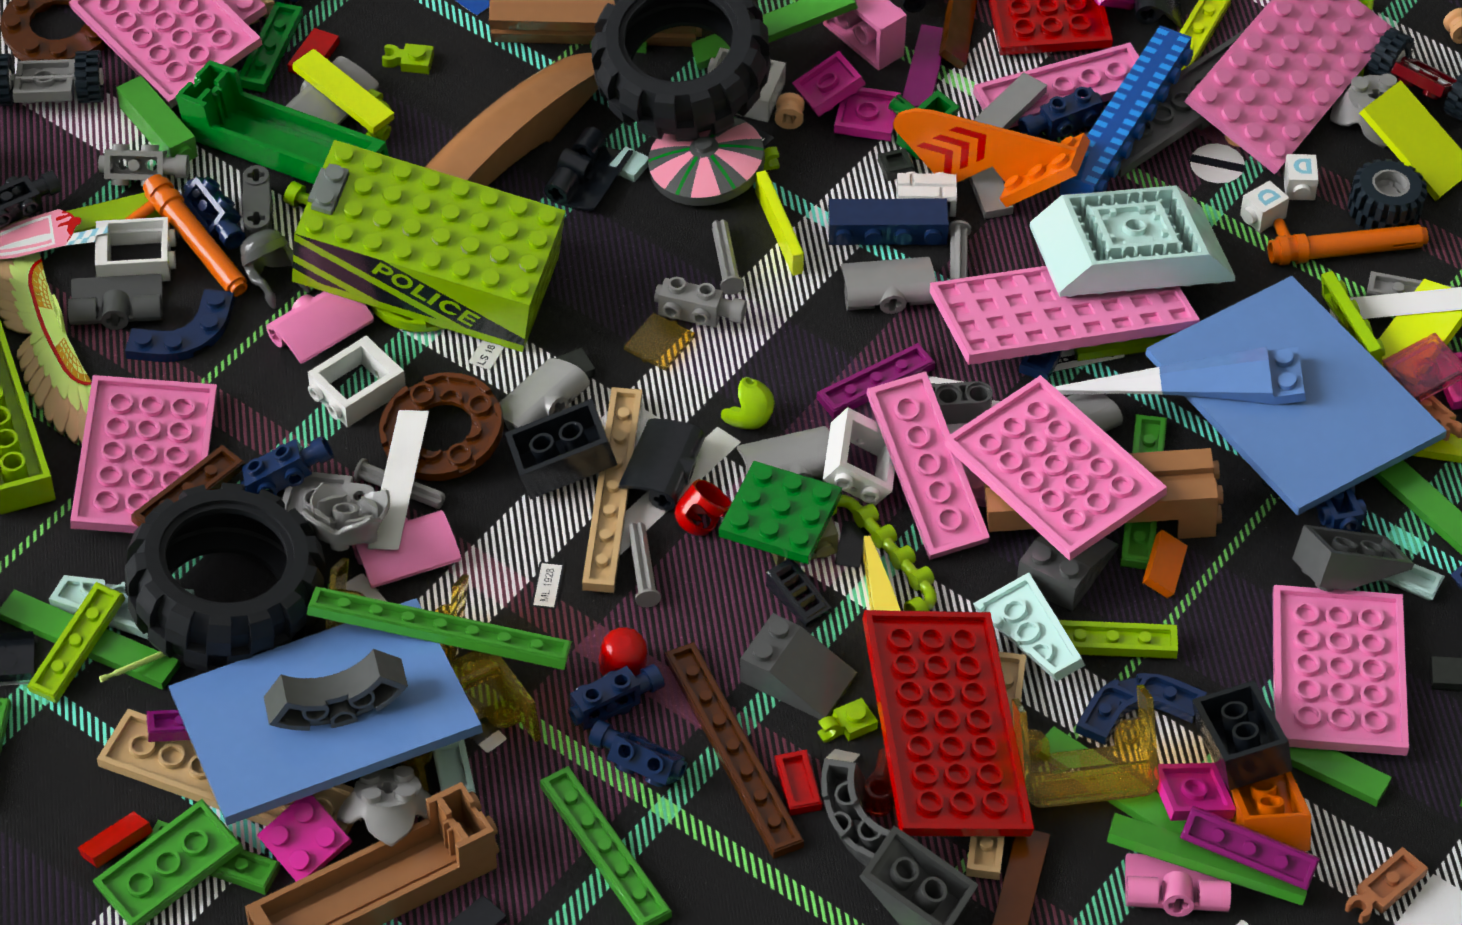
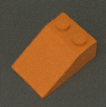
M1292 772L1230 791L1226 785L1236 808L1233 822L1300 850L1310 851L1311 813Z

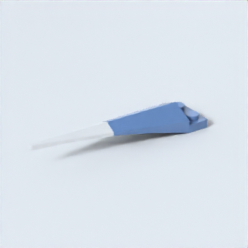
M1261 347L1055 386L1062 395H1179L1270 405L1306 401L1299 347L1267 350V347Z

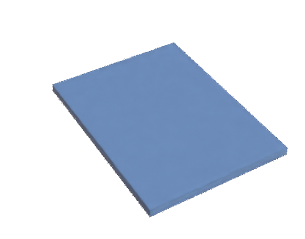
M1293 276L1146 348L1145 355L1156 367L1261 347H1267V350L1299 347L1306 401L1270 405L1229 399L1185 396L1297 516L1446 438L1447 430Z
M417 598L401 603V605L422 609ZM347 623L254 655L252 658L243 659L169 685L173 701L226 825L483 733L482 725L440 643ZM373 649L402 659L408 687L393 702L378 712L374 708L357 716V722L336 728H331V724L310 726V731L269 725L264 695L281 674L295 678H318L333 675L354 666Z

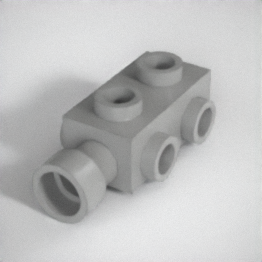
M112 144V149H104V155L99 156L98 168L100 173H104V179H111V185H129V180H141V186H143L144 182L155 174H160L163 177L175 175V178H188L190 160L189 155L167 157V151H159V145L142 144L141 150H130V144ZM122 158L128 162V167L125 170H122L118 165L119 160ZM151 159L157 163V168L154 171L148 168V162Z
M678 276L670 279L665 278L662 285H657L654 295V301L658 302V315L715 328L721 316L729 318L731 322L742 324L747 309V300L734 298L733 300L723 298V290L715 289L710 283H702L700 285L687 283L682 277Z

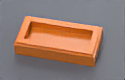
M1164 530L1158 532L1155 536L1142 583L1167 599L1174 595L1188 545Z

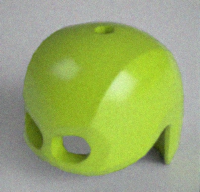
M750 377L742 378L738 387V398L741 408L735 406L725 408L721 412V418L725 423L736 428L745 430L758 429L768 422L773 413L775 405L774 396L770 389L759 380Z

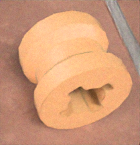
M1457 8L1445 16L1443 25L1450 32L1453 42L1462 44V8Z
M784 93L777 98V110L775 112V122L777 125L785 129H795L801 126L803 123L805 101L800 95Z

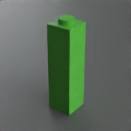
M141 75L116 87L119 108L152 145H159V151H167V157L189 155V160L198 157L196 140L193 133Z

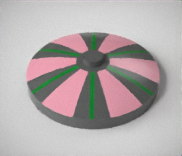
M734 117L735 123L731 127L716 135H713L711 130L697 133V140L677 141L676 135L664 133L662 140L657 138L649 152L648 167L651 180L661 194L677 203L691 206H708L729 201L747 191L756 182V172L763 171L765 152L759 133L752 125L737 117Z

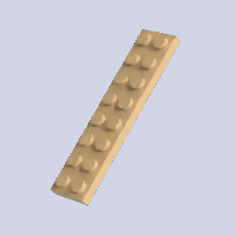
M127 709L97 757L98 767L197 802L203 799L208 806L220 810L191 740L148 742L146 715ZM340 784L313 794L348 835L353 824L337 821V814L341 805L354 788ZM293 802L249 817L247 820L267 826Z

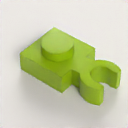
M405 43L404 49H399L395 45H385V55H382L383 67L393 68L400 65L401 72L430 73L434 57V46Z

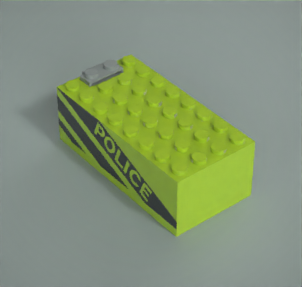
M334 140L325 163L319 171L308 197L307 205L294 233L292 282L523 352L559 258L566 210Z

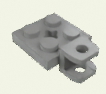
M312 472V475L304 478L301 485L286 487L282 500L285 503V510L289 511L296 508L301 514L303 509L311 512L310 503L308 502H310L311 495L321 482L346 491L353 502L360 500L358 499L360 494L365 495L374 492V488L367 484L354 483L352 476Z

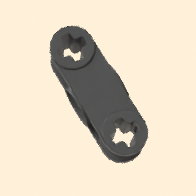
M259 165L250 166L243 172L241 203L245 238L258 231L272 229L273 199L270 188V176L268 170Z

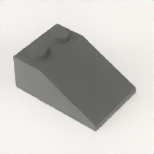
M1311 525L1303 526L1292 558L1302 568L1301 571L1315 582L1317 588L1332 592L1334 589L1350 590L1412 570L1414 563L1386 536Z
M1040 535L1020 559L1017 579L1030 573L1045 599L1073 612L1117 551L1119 544L1104 537L1069 561L1049 541Z
M772 613L740 658V682L820 720L830 716L857 676V672L803 627Z
M896 826L892 827L859 876L899 925H953L978 887L976 882Z

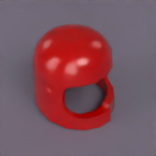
M698 479L692 483L676 504L675 518L680 527L689 534L705 536L715 529L721 517H725L732 501L714 484ZM697 514H707L712 520L710 525L704 529V523L701 522L699 525H696L692 519L698 522L702 519Z
M618 627L611 630L604 637L598 659L599 671L603 677L608 672L617 671L625 666H628L634 676L640 674V670L645 668L647 664V644L643 636L635 629Z

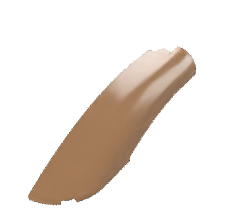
M580 53L560 59L519 83L468 123L429 161L425 168L488 186L527 153L545 141L550 142L598 90L592 63V53Z

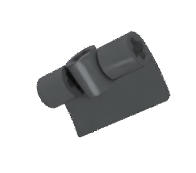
M145 274L72 279L71 299H68L70 326L103 324L108 329L119 330L131 322L162 321V275Z

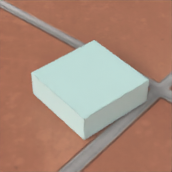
M625 146L610 163V166L617 167L627 151L633 149ZM633 150V154L619 176L635 182L648 167V156Z

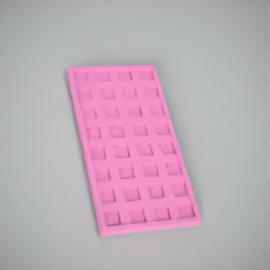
M1271 0L1184 102L1273 174H1276L1285 163L1287 154H1292L1351 84L1352 79L1371 60L1370 56L1375 51L1374 47L1376 44H1379L1381 36H1384L1385 32L1393 27L1359 0Z
M1046 266L930 283V294L968 365L1173 334L1200 322L1199 317L1179 286L1164 287L1162 289H1142L1131 292L1119 291L1059 297Z

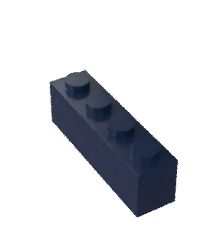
M947 198L829 199L828 201L829 245H947L949 227Z

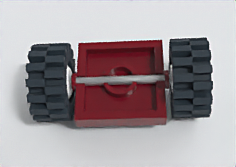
M1395 28L1387 30L1384 36H1381L1379 39V44H1376L1374 47L1375 51L1370 56L1372 59L1368 62V73L1370 75L1392 74L1398 78V81L1401 80L1407 86L1414 87L1416 85L1424 89L1423 94L1438 100L1439 97H1448L1444 104L1446 105L1444 107L1445 113L1462 121V73L1457 78H1454L1416 58L1409 59L1413 52L1411 49L1415 44L1413 43L1415 41L1414 38Z

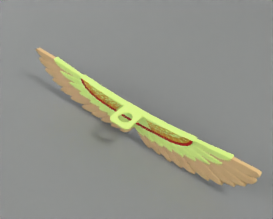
M27 216V217H25V218H22V219H20V220H18V221H15V222H13V223H11V224H8L7 226L12 225V224H14V223H17V222H19V221L28 219L29 216ZM40 252L17 258L0 259V317L4 320L3 324L7 329L17 333L30 334L17 350V359H20V370L24 371V382L28 384L29 393L32 397L34 396V403L37 408L41 409L44 407V415L47 422L51 423L53 421L55 429L60 435H64L66 431L68 438L74 444L78 443V439L82 444L92 381L81 365L67 337L63 314L55 294L51 295Z

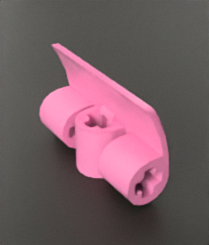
M323 291L315 297L310 294L301 296L293 304L291 311L267 324L266 329L269 337L277 347L281 348L287 345L299 363L303 364L374 321V316L364 303Z
M443 510L411 520L406 518L399 550L367 549L368 544L365 543L352 545L356 560L359 565L363 564L371 588L389 584L461 560L459 548Z
M1127 853L1125 857L1126 907L1162 908L1167 914L1175 917L1186 916L1193 910L1229 912L1231 903L1230 881H1224L1144 854Z

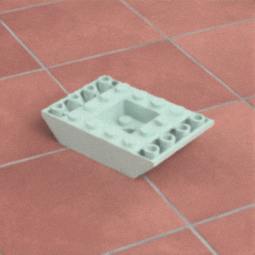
M1177 185L1061 195L1030 222V229L1059 297L1119 291L1131 292L1142 289H1162L1164 287L1176 286L1188 287L1198 284H1220L1222 282L1235 281L1233 270L1202 207Z

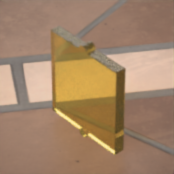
M652 313L624 345V350L641 358L643 363L649 362L666 371L695 338V333L678 325L677 321L671 322Z

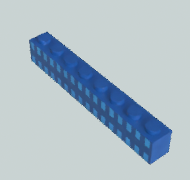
M1159 26L1088 133L1087 137L1090 140V144L1078 174L1061 182L1060 195L1104 192L1107 190L1108 181L1111 177L1115 178L1117 176L1123 158L1128 159L1134 141L1141 139L1145 130V124L1147 121L1151 122L1154 119L1158 104L1165 102L1171 84L1175 85L1178 82L1182 67L1189 65L1193 56V50L1190 49L1192 37Z

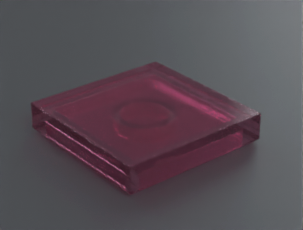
M1436 333L1382 360L1383 367L1418 402L1462 380V362Z

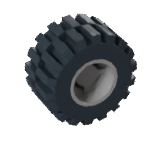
M1377 159L1373 160V163L1367 162L1363 164V168H1359L1356 171L1347 206L1350 210L1351 218L1356 219L1355 223L1358 226H1364V230L1418 224L1427 196L1426 181L1422 180L1423 176L1418 172H1414L1415 168L1412 166H1406L1401 161L1393 162L1392 159H1385V161Z

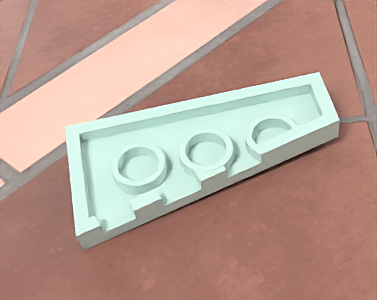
M1030 573L1021 576L973 603L977 612H991L993 626L1054 680L1059 681L1085 666L1080 654Z
M64 575L49 598L50 605L75 614L96 582L123 593L125 596L124 603L108 626L148 639V633L143 634L139 630L128 610L125 582L118 585L106 584L104 579ZM185 589L195 595L193 589Z

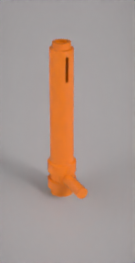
M160 174L149 177L143 185L144 196L148 202L125 219L146 218L155 210L161 217H168L171 225L223 289L234 293L235 297L242 295L247 289L246 278L186 206L180 192L174 189V185L167 177H163Z
M1278 218L1273 222L1278 236L1274 240L1268 241L1267 251L1270 263H1277L1279 266L1289 265L1292 261L1296 264L1307 263L1311 259L1422 248L1424 244L1428 243L1429 236L1427 228L1421 227L1419 224L1306 236L1304 233L1291 235L1285 221L1282 218Z

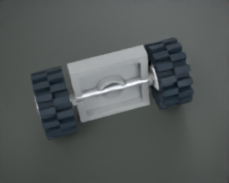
M100 50L77 51L75 59L18 61L16 74L13 73L14 65H12L11 54H0V106H13L14 103L33 104L36 102L62 103L72 101L74 85L79 103H99L104 100V71Z

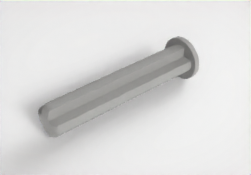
M724 219L720 221L715 220L712 223V232L722 276L720 289L728 295L737 294L744 288V281L738 274L728 222Z
M957 220L951 222L948 227V233L951 235L950 280L968 277V235L971 233V225L966 221Z
M362 458L355 468L353 479L356 482L364 480L381 487L385 470L368 464V460ZM414 481L410 498L440 509L445 501V494Z
M642 522L637 524L631 523L628 527L638 588L635 600L637 605L641 607H652L660 602L661 594L655 588L646 527Z

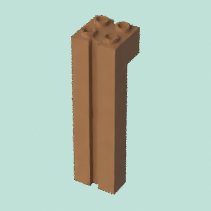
M490 0L489 25L492 42L590 44V41H592L596 34L594 26L607 3L613 5L615 3L614 0ZM692 26L673 27L656 33L645 42H647L648 46L692 47L691 43L696 41V37H702V28Z
M1211 448L1129 453L1167 487V494L1126 523L1178 520V539L1216 537V525L1222 523L1221 505L1218 504H1223L1222 485L1217 484L1216 479L1220 478L1218 460L1213 461ZM984 483L989 532L1034 529Z
M460 782L427 798L428 818L414 824L408 835L394 846L390 847L379 841L245 906L248 925H382L496 869V854L499 853V848L495 841V835L498 834L497 827L490 816L485 817L482 811L479 812L481 804L477 795L473 791L468 792L464 784Z

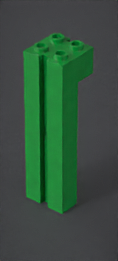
M211 60L196 73L194 84L188 82L176 95L182 121L193 133L196 142L311 184L315 183L334 140L389 156L386 141L244 92L237 69Z

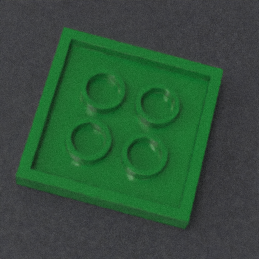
M753 461L719 527V537L809 564L842 496V487Z

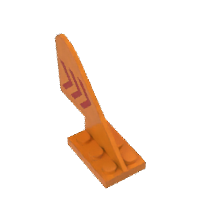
M913 108L899 112L893 122L895 131L934 174L938 172L956 174V181L958 183L993 166L1005 182L1000 200L1006 208L1077 176L1090 144V140L1085 133L1075 137L1068 136L1058 143L930 109Z

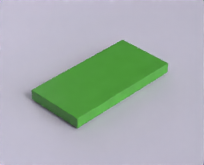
M201 799L92 881L127 925H145L244 849L239 840L206 802Z

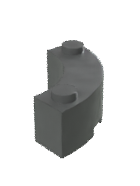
M373 649L354 666L333 675L318 678H295L281 674L264 695V702L269 725L310 731V726L331 724V728H336L357 722V716L374 708L377 712L401 695L408 687L402 659Z
M825 758L822 768L821 790L828 817L849 852L860 863L867 866L890 830L878 825L866 815L863 800L865 778L858 765L853 762Z

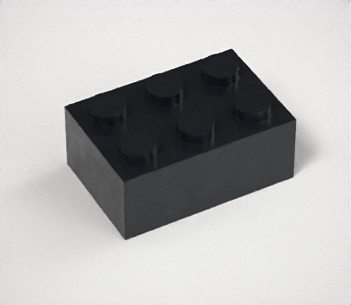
M592 399L505 433L517 470L530 500L618 465Z
M1255 680L1192 699L1196 729L1229 791L1293 771L1289 741Z

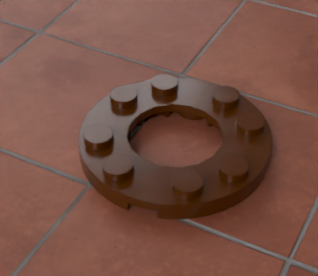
M11 0L1 17L0 24L4 44L21 61L75 59L77 51H103L107 47V44L86 23L76 34L60 40L42 38L32 31L30 24L32 18H35L36 13L45 12L52 5H56V7L70 5L69 1L71 0Z
M444 372L424 376V381L409 388L407 385L404 386L388 402L380 420V440L387 458L398 411H427L440 405H454L464 409L471 416V432L469 435H466L465 441L452 445L446 451L440 449L438 451H429L421 446L415 473L416 479L446 481L458 478L477 469L494 453L503 435L504 418L500 403L485 383L466 374Z

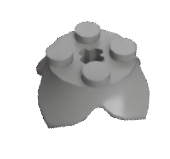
M1388 73L1354 77L1348 89L1334 103L1330 113V121L1340 126L1348 127L1358 123L1361 126L1363 135L1368 140L1385 148L1387 145L1359 113L1397 83V78Z
M321 482L311 495V512L303 509L301 515L311 524L314 535L318 539L330 543L332 550L344 551L349 548V545L374 543L377 541L378 528L390 508L389 490L370 492L361 496V499L357 502H353L346 491Z
M398 766L395 769H381L362 776L356 781L354 790L345 799L338 811L337 821L353 824L358 820L361 822L364 819L368 831L375 838L392 847L411 831L415 816L418 818L419 816L425 819L428 818L426 799L432 795L423 789L419 779L414 775L412 767Z

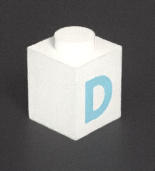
M1287 154L1283 178L1285 194L1289 197V200H1315L1319 181L1316 155Z
M1268 181L1243 195L1240 216L1245 223L1261 233L1273 226V222L1276 219L1286 218L1289 197L1275 184Z

